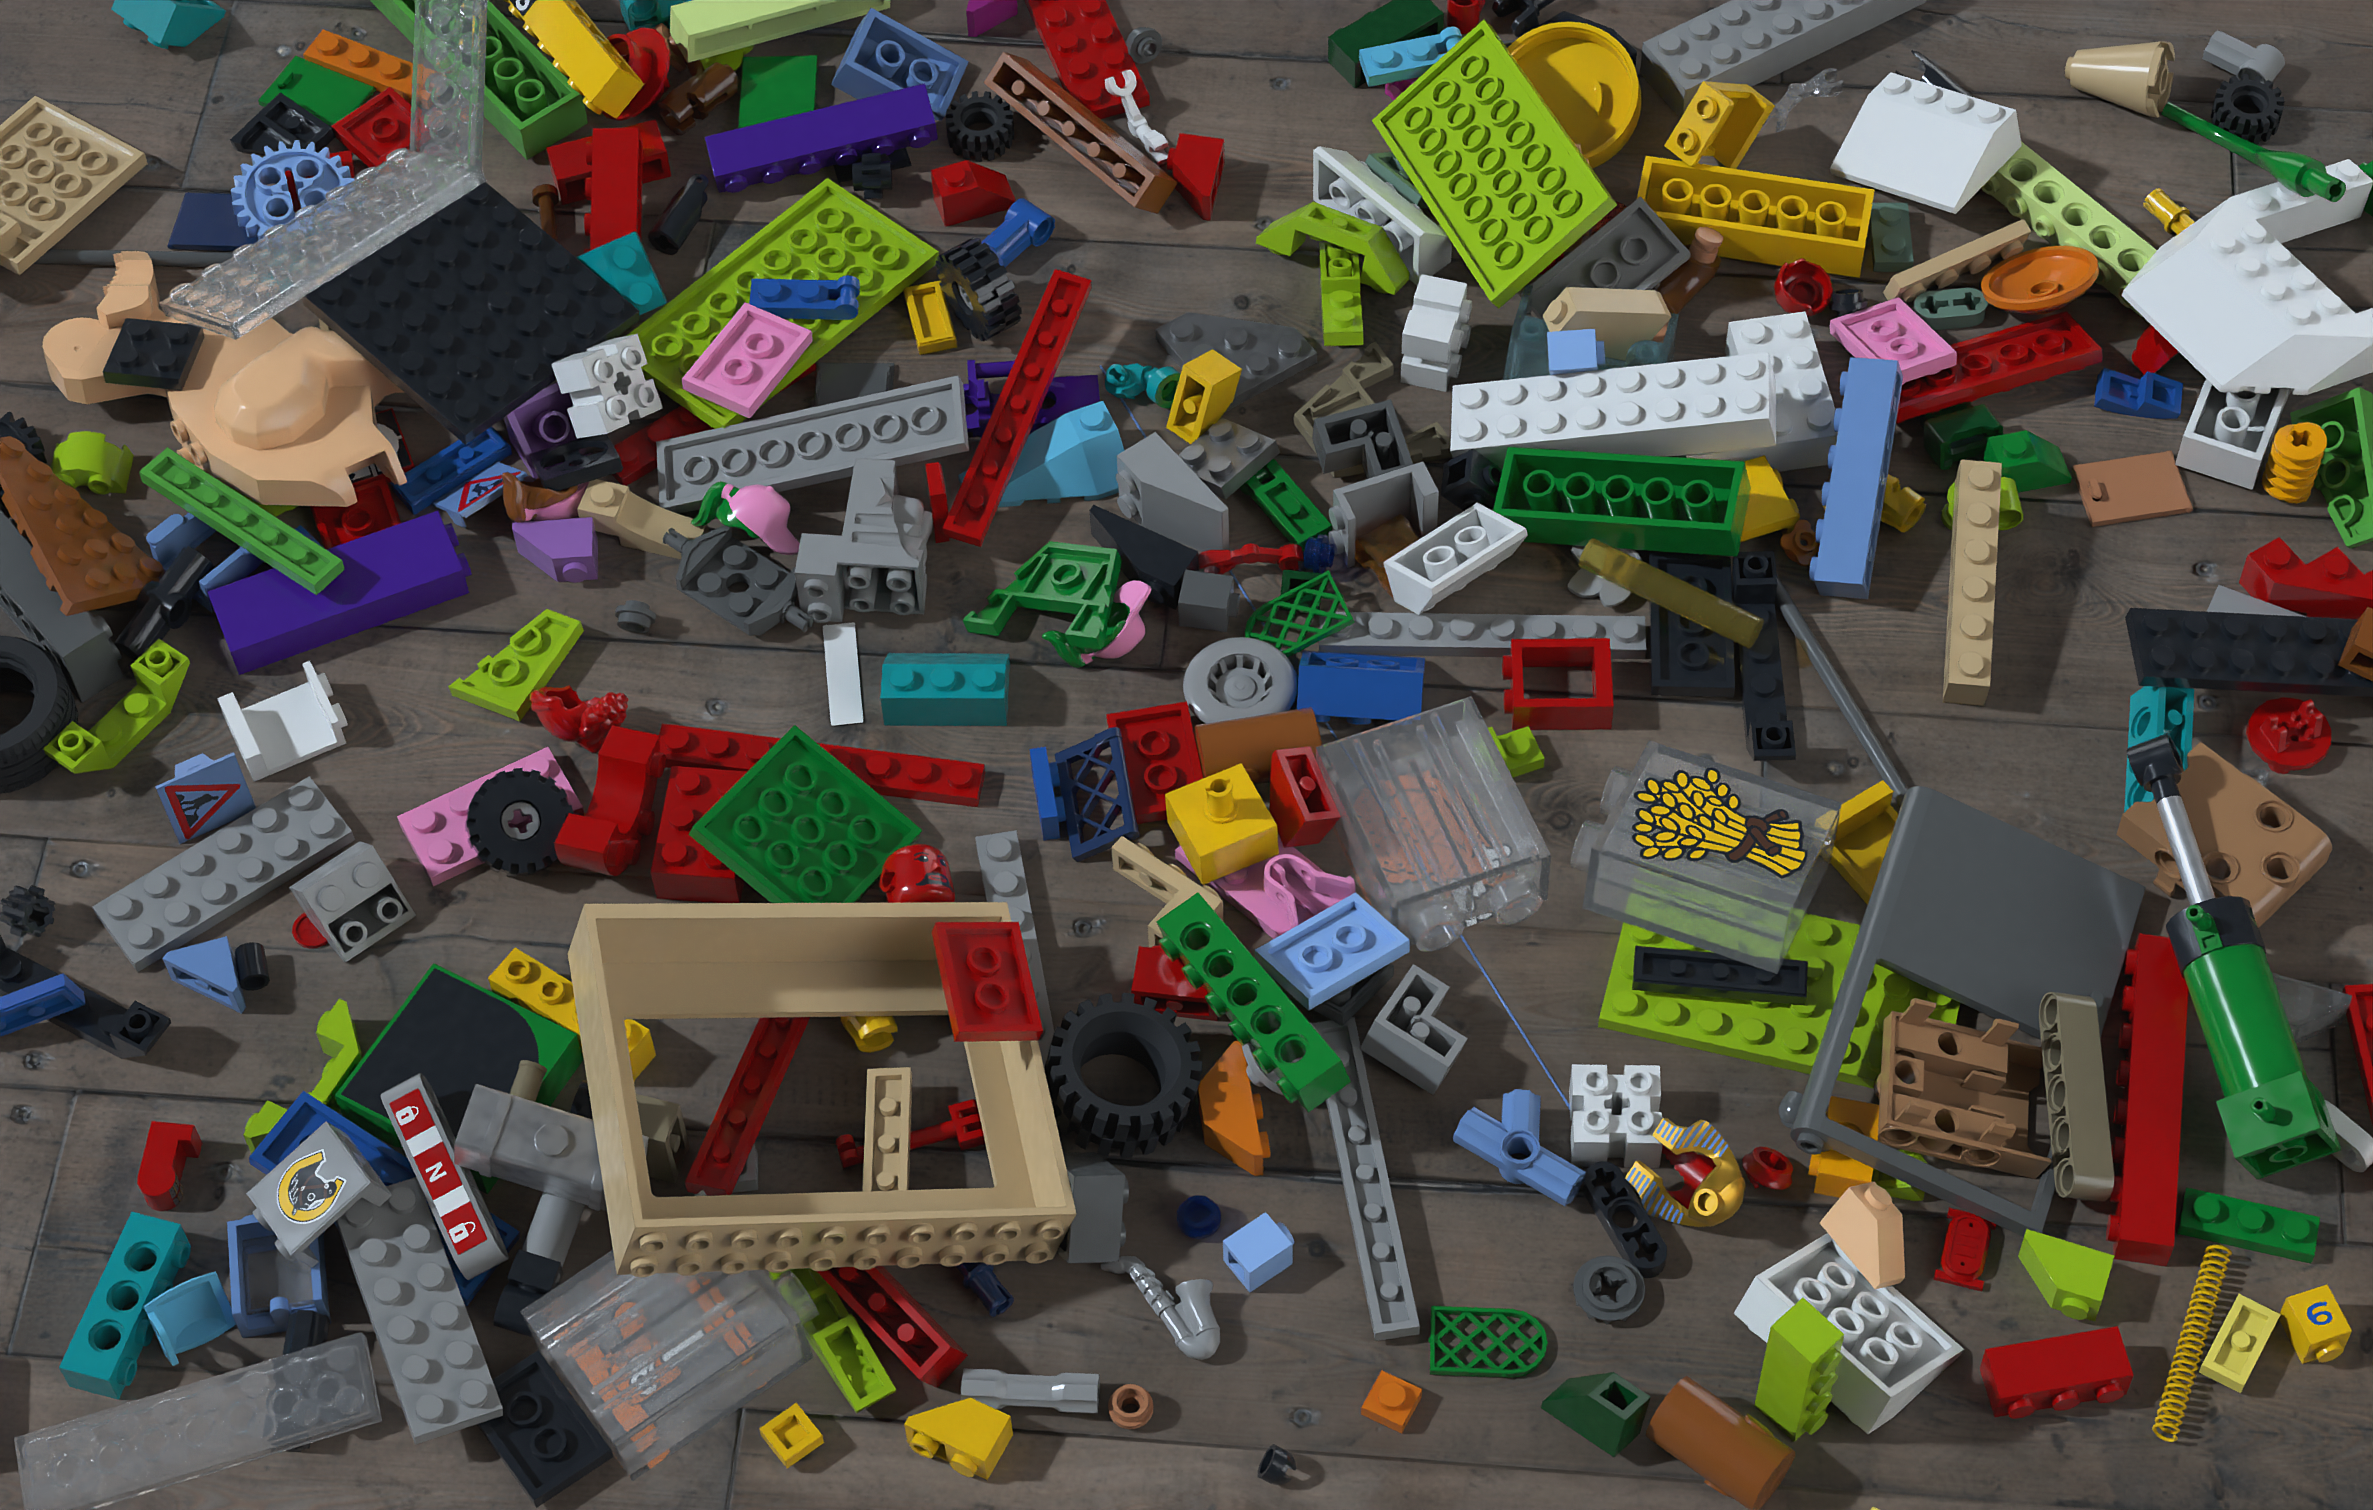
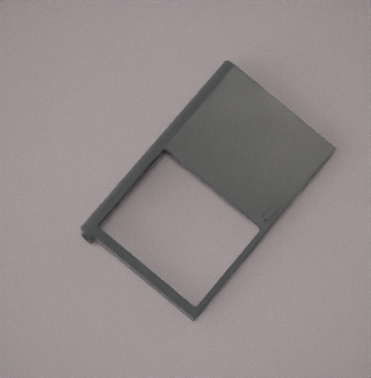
M1923 786L1909 788L1905 793L1790 1132L1791 1139L1796 1143V1146L1801 1151L1813 1155L1833 1149L2023 1237L2026 1229L2042 1233L2055 1190L2051 1145L2047 1158L2051 1159V1164L2042 1172L2032 1208L2029 1211L1830 1120L1826 1116V1109L1875 964L1995 1019L2019 1023V1030L2041 1039L2039 1007L2046 993L2058 992L2090 996L2096 1002L2101 1038L2146 887L1934 789Z

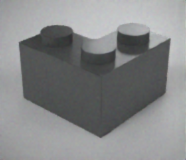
M1391 399L1314 419L1312 441L1323 474L1362 464L1366 479L1413 465Z
M1096 1152L1063 1153L1077 1214L1056 1253L1067 1263L1119 1262L1120 1247L1124 1246L1126 1240V1229L1122 1221L1123 1204L1127 1203L1129 1197V1185L1125 1175Z

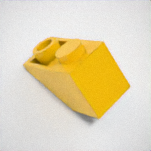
M971 1397L909 1416L904 1423L907 1443L916 1453L926 1458L936 1456L949 1462L955 1471L964 1476L973 1477L975 1474L986 1480L990 1477L1013 1436L1010 1415Z

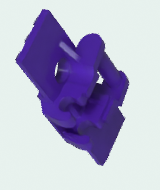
M967 360L969 384H963L965 404H973L978 408L973 414L966 415L967 432H973V437L980 436L982 438L1000 394L990 392L988 381L984 382V379L1008 377L1015 361L975 363V360ZM1098 375L1054 377L1045 398H1051L1056 403L1049 409L1039 410L1030 434L1068 412L1100 402Z

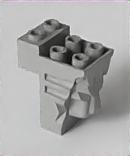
M855 458L842 536L801 534L794 573L800 609L814 617V622H842L844 609L858 612H894L899 615L924 614L927 588L925 566L927 559L926 543L933 530V517L930 511L925 510L921 500L900 495L895 460Z

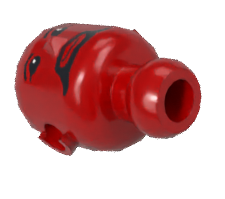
M913 844L902 847L888 856L880 876V888L883 892H886L888 903L955 902V891L947 858L938 848L927 844Z

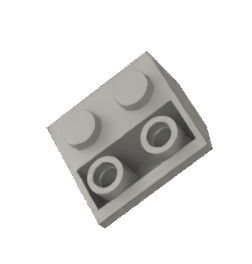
M360 841L289 887L309 920L326 938L330 946L344 962L349 961L416 916L373 845Z

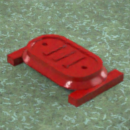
M1949 1207L1947 1218L1952 1220L1948 1225L1941 1256V1266L1944 1271L1936 1269L1933 1280L1982 1292L1984 1281L1977 1278L1984 1271L1991 1239L1990 1229L1995 1230L1996 1224L1973 1213Z

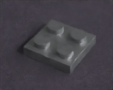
M1221 418L1178 456L1215 495L1227 499L1277 456L1280 451L1276 440Z

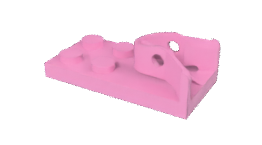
M1279 835L1278 855L1207 883L1209 887L1273 939L1355 893V881L1350 875L1344 878L1325 873L1294 847L1284 848ZM1179 846L1175 849V859L1196 875L1183 849Z

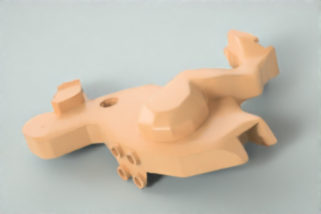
M120 251L121 253L113 254L117 270L115 271L116 276L113 277L110 284L103 286L105 297L96 308L99 320L83 317L64 320L52 327L44 336L42 347L49 375L69 401L92 404L147 393L167 397L174 420L170 422L171 429L175 438L183 447L177 450V454L261 505L347 507L357 502L356 493L349 475L374 463L394 485L398 484L400 486L407 483L395 450L378 430L374 408L385 396L393 393H405L334 331H324L318 327L311 326L302 328L295 334H292L265 311L210 308L169 313L162 312L159 309L160 297L152 260L146 252ZM126 318L202 325L204 340L182 391L105 383L103 369Z

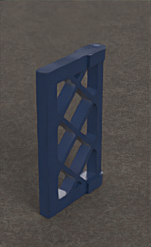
M1117 727L1109 728L1095 734L1094 737L1055 753L1072 858L1079 862L1112 848L1121 836L1129 841L1137 839L1140 833L1135 815L1121 729ZM1111 747L1113 758L1110 765L1098 760L1102 750ZM1084 759L1085 762L1074 779L1071 764ZM1094 764L1106 769L1095 790L1083 785ZM1114 775H1116L1119 792L1116 799L1103 794ZM1079 789L1091 794L1081 813H1079L1076 796ZM1100 799L1113 804L1101 825L1089 819ZM1122 808L1124 825L1111 830L1110 827ZM1085 824L1098 829L1093 839L1084 842L1082 830Z

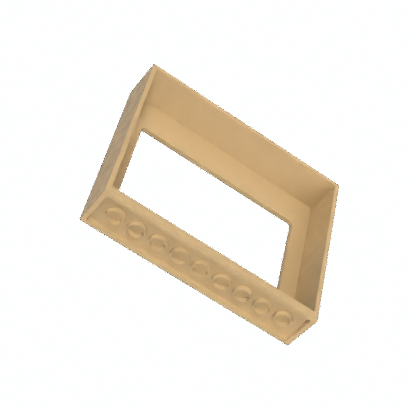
M1007 902L584 904L568 951V959L617 1275L632 1274L635 1277H649L656 1273H678L682 1276H691L700 1272L713 1271L738 1274L745 1270H767L772 1273H779L788 1269L800 1268L826 1271L833 1267H855L860 1270H866L886 1265L912 1268L920 1264H942L943 1266L952 1267L972 1262L998 1265L1006 1261H1027L1028 1263L1037 1264L1052 1260L1077 1213L1038 1041L964 1042L994 1182L993 1188L656 1197L651 1192L624 1024L626 1019L949 1015L932 937L935 923L1011 922Z

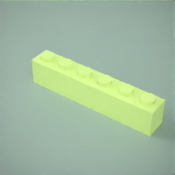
M692 0L671 6L670 34L689 63L863 16L868 13L870 8L877 11L889 9L891 0Z

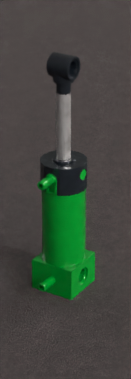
M2166 733L2127 748V756L2138 783L2144 790L2153 793L2190 903L2189 907L2170 918L2166 924V930L2182 978L2186 980L2225 1097L2217 1100L2216 1103L2235 1159L2258 1180L2341 1151L2324 1097L2307 1077L2265 955V945L2257 927L2250 902L2243 897L2237 896L2215 898L2177 786L2181 780L2180 774L2184 772L2171 736Z

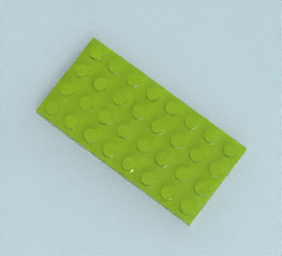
M1484 19L1372 120L1486 296L1498 309L1617 206L1614 199L1500 37Z
M826 178L626 336L634 334L639 336L648 363L641 367L645 380L653 379L658 390L714 429L740 424L747 417L683 390L682 378L745 302L749 304L752 279L838 280L842 276L850 275L860 281V293L856 298L859 303L858 315L850 320L785 319L811 330L812 343L762 403L764 405L897 297L906 287H909L935 266L939 251L829 178Z
M1635 876L1599 1016L1598 1027L1810 1074L1861 925ZM1635 946L1808 961L1805 1005L1632 990ZM1875 964L1836 1080L1874 1089L1875 1078L1881 1073L1883 1021L1892 1011L1904 1013L1910 1006V1001L1917 998L1936 1003L1935 1010L1928 1018L1956 1024L1960 1002Z

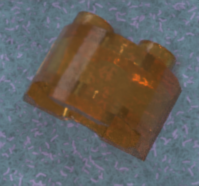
M1399 514L1355 540V559L1365 569L1370 567L1376 573L1380 585L1394 599L1383 562L1418 541L1419 538L1412 531L1408 520Z

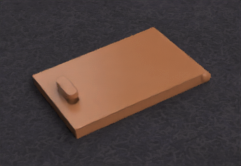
M2166 451L2073 465L2072 473L2091 527L2191 513L2193 507L2178 466L2175 465L2176 461L2173 452Z

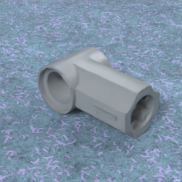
M2218 30L2210 38L2202 58L2236 75L2239 81L2242 74H2249V80H2254L2255 75L2262 77L2261 83L2263 84L2267 80L2272 82L2285 66L2283 54L2274 46L2261 44L2254 48Z

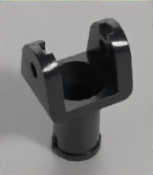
M1495 0L1492 10L1498 17H1504L1518 9L1522 12L1511 25L1512 33L1519 38L1539 26V11L1555 0Z

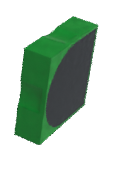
M433 963L335 1095V1099L343 1117L394 1147L403 1148L383 1105L381 1094L419 1073L424 1075L432 1087L456 1139L476 1084L510 1094L520 1061H532L547 1069L535 1102L551 1106L584 1058L576 1033ZM470 1169L479 1190L488 1194L499 1178L480 1175L478 1171Z

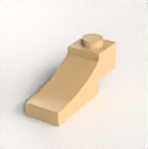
M598 479L589 482L577 508L579 518L593 517L595 530L619 536L621 546L677 559L682 558L681 553L663 543V537L670 528L675 529V531L689 540H694L696 537L709 532L708 524L695 527L691 524L693 518L659 507L630 492L629 486Z

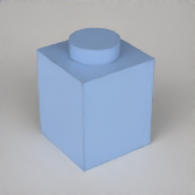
M1595 329L1547 332L1550 375L1598 370V365L1606 364L1604 341H1596Z
M1265 1212L1223 1240V1261L1245 1288L1252 1292L1293 1264L1294 1239L1283 1223L1278 1222L1276 1224Z

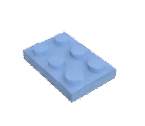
M1355 892L1255 949V959L1275 981L1309 1011L1409 953L1410 940Z

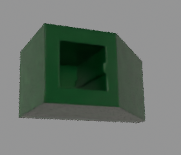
M1615 1372L1567 1379L1542 1401L1541 1409L1612 1457H1616L1640 1434L1651 1396Z

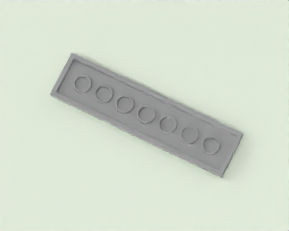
M959 375L730 425L725 428L721 427L658 441L656 446L659 507L677 514L698 510L701 508L703 498L708 489L720 481L732 484L739 489L759 484L772 486L776 492L850 477L853 475L855 458L895 460L896 466L969 451L963 382Z

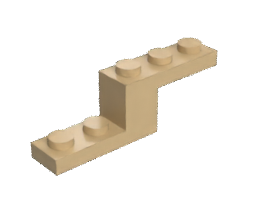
M1121 836L1112 846L1113 870L1166 903L1164 908L1148 925L1149 947L1160 945L1158 941L1163 938L1156 921L1197 892L1224 922L1223 900L1211 887L1206 885L1201 887L1187 878L1186 874L1174 864L1167 865L1154 857L1153 853L1141 843L1134 844ZM1253 1001L1246 1003L1244 1006L1251 1004Z

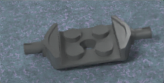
M725 525L696 537L694 540H689L673 528H670L665 533L663 543L680 552L682 556L676 575L677 590L749 636L762 635L779 622L784 624L786 620L800 628L803 632L808 631V627L812 626L814 617L798 609L794 604L798 596L794 573L795 567L789 573L732 537L731 527ZM736 582H743L750 586L745 592L738 593L731 592L728 589L730 585Z

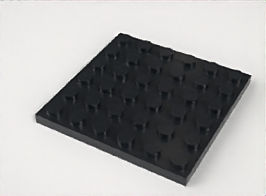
M476 176L302 294V301L305 307L465 445L557 380L551 365L552 363L573 354L586 352L588 348L616 338L639 321L640 312L479 176Z

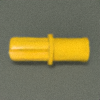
M2160 188L2153 190L2144 200L2146 202L2143 203V207L2161 221L2164 225V230L2169 234L2175 232L2178 235L2195 223L2189 217V209L2180 207Z

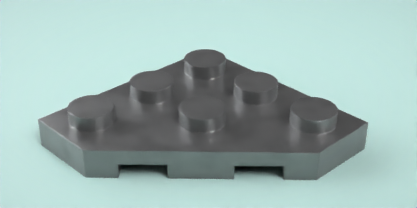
M1187 312L1155 329L1156 340L1181 369L1187 362L1212 349L1242 369L1234 400L1226 411L1317 363V352L1295 327Z

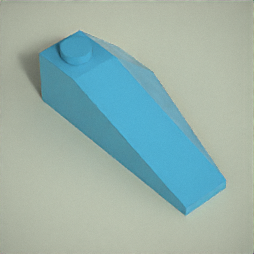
M1104 401L1068 412L1029 434L998 507L1020 506L1025 500L1047 499V504L1061 503L1060 498L1084 496V501L1099 500L1119 493L1116 474L1118 473L1117 455L1125 450L1118 428ZM967 470L958 475L960 484H962Z

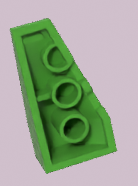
M2358 387L2290 413L2292 424L2300 422L2315 423L2326 434L2327 445L2317 477L2314 480V486L2323 494L2328 504L2327 510L2345 545L2350 549L2373 541V393Z

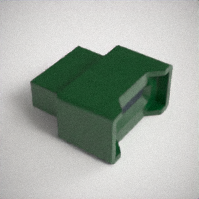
M1964 402L1941 409L1938 412L1920 415V425L1924 429V448L1941 470L1950 469L1955 461L1985 454L1988 437L2003 435V426L1985 404L1973 406L1971 402Z

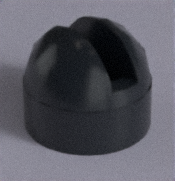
M1273 1444L1268 1448L1258 1468V1478L1274 1485L1285 1484L1292 1479L1285 1473L1288 1468L1296 1471V1461L1287 1450Z

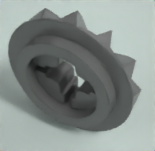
M1600 1256L1593 1258L1581 1266L1574 1278L1573 1291L1576 1306H1580L1586 1312L1589 1319L1594 1317L1603 1320L1606 1325L1611 1321L1617 1320L1626 1322L1628 1317L1635 1311L1639 1312L1645 1296L1643 1277L1636 1267L1620 1257ZM1601 1278L1610 1288H1619L1616 1292V1303L1608 1295H1598L1601 1293Z

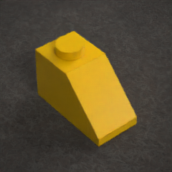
M1213 349L1184 364L1166 428L1189 444H1192L1213 424L1218 422L1233 402L1242 369Z

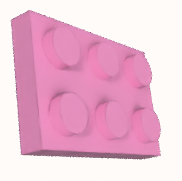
M1899 297L1830 320V334L1855 358L1898 360L1903 375L1902 385L1908 381L1936 374L1943 369L1957 365V352Z
M745 302L682 378L683 390L747 418H751L812 343V331Z

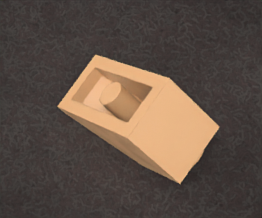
M1875 1182L1849 1187L1819 1223L1874 1289L1901 1283L1905 1278L1902 1213L1892 1203L1889 1193Z

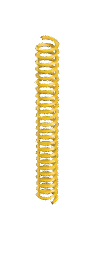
M2210 1245L2205 1248V1255L2202 1258L2203 1262L2200 1265L2201 1270L2198 1272L2199 1277L2196 1279L2197 1285L2194 1286V1293L2191 1295L2192 1300L2189 1302L2190 1308L2187 1309V1316L2184 1319L2185 1323L2182 1326L2183 1331L2180 1332L2181 1338L2177 1342L2179 1346L2175 1349L2176 1354L2173 1356L2174 1361L2171 1363L2172 1369L2169 1370V1377L2166 1380L2167 1385L2164 1386L2165 1392L2161 1396L2162 1401L2159 1403L2160 1408L2157 1410L2158 1416L2154 1420L2156 1424L2152 1427L2156 1436L2164 1441L2174 1442L2178 1440L2176 1435H2173L2174 1438L2158 1433L2157 1427L2170 1434L2180 1432L2178 1426L2183 1423L2180 1418L2185 1416L2182 1410L2187 1409L2185 1402L2190 1400L2187 1396L2192 1393L2189 1387L2194 1385L2192 1381L2193 1378H2196L2194 1371L2199 1369L2196 1364L2201 1362L2199 1358L2203 1354L2201 1348L2205 1347L2203 1340L2208 1338L2206 1332L2210 1331L2208 1325L2212 1324L2210 1317L2214 1316L2212 1310L2217 1307L2214 1302L2219 1300L2217 1294L2221 1293L2219 1287L2223 1286L2221 1279L2226 1277L2224 1271L2228 1270L2225 1264L2230 1263L2228 1257L2232 1255L2231 1250L2223 1245ZM2214 1248L2225 1250L2228 1253H2221ZM2212 1256H2218V1257L2224 1258L2225 1261H2221V1260L2215 1259V1258L2212 1257ZM2211 1264H2218L2223 1268H2217L2212 1266ZM2208 1271L2219 1273L2221 1276L2213 1275ZM2206 1279H2213L2219 1283H2212ZM2203 1286L2214 1288L2217 1291L2208 1290ZM2201 1294H2207V1295L2213 1296L2214 1299L2207 1298V1297H2205V1296H2203V1295H2201ZM2200 1302H2206L2211 1304L2212 1306H2206L2201 1304ZM2196 1309L2205 1310L2210 1314L2202 1313ZM2195 1317L2204 1318L2207 1321H2201L2196 1319ZM2193 1325H2200L2206 1329H2200ZM2190 1332L2201 1334L2203 1337L2195 1336ZM2188 1340H2193L2199 1342L2200 1344H2194L2192 1342H2189ZM2186 1348H2192V1349H2195V1350H2197V1351H2199V1352H2193V1351H2190V1350H2188V1349H2186ZM2183 1355L2191 1356V1357L2195 1358L2196 1360L2188 1359V1358L2184 1357ZM2181 1363L2192 1365L2194 1368L2187 1367ZM2179 1371H2184L2190 1373L2191 1375H2185ZM2177 1379H2182L2188 1381L2189 1383H2184ZM2175 1387H2181L2186 1389L2187 1391L2179 1390ZM2172 1394L2182 1396V1397H2184L2185 1399L2177 1398V1397L2173 1396ZM2170 1402L2180 1404L2183 1407L2173 1405ZM2168 1410L2175 1411L2180 1414H2174L2169 1412ZM2166 1418L2176 1420L2177 1422H2172L2170 1420H2167ZM2164 1426L2174 1428L2175 1430L2165 1428Z

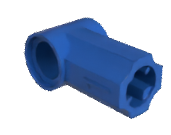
M1020 198L1010 206L1004 222L982 241V244L986 243L990 247L991 254L994 252L998 256L999 264L1006 267L1031 244L1036 247L1044 244L1053 233L1055 219L1027 199Z

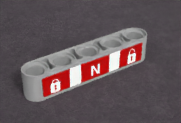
M419 1073L382 1093L381 1100L452 1257L463 1276L470 1280L509 1259L506 1247L470 1169L454 1164L455 1136L432 1087L424 1075Z

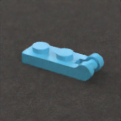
M1448 27L1437 35L1360 49L1359 61L1368 87L1420 77L1446 54L1438 53L1449 51L1463 38L1460 29Z

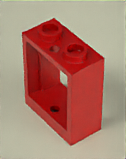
M1610 638L1511 639L1510 655L1502 656L1503 680H1510L1511 689H1504V714H1512V730H1518L1529 726L1530 730H1594L1612 728L1614 701ZM1523 667H1591L1593 698L1524 699Z

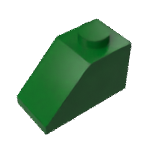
M2027 430L1988 437L1983 461L2002 463L2001 477L2013 479L2018 493L2071 483V475L2058 446Z

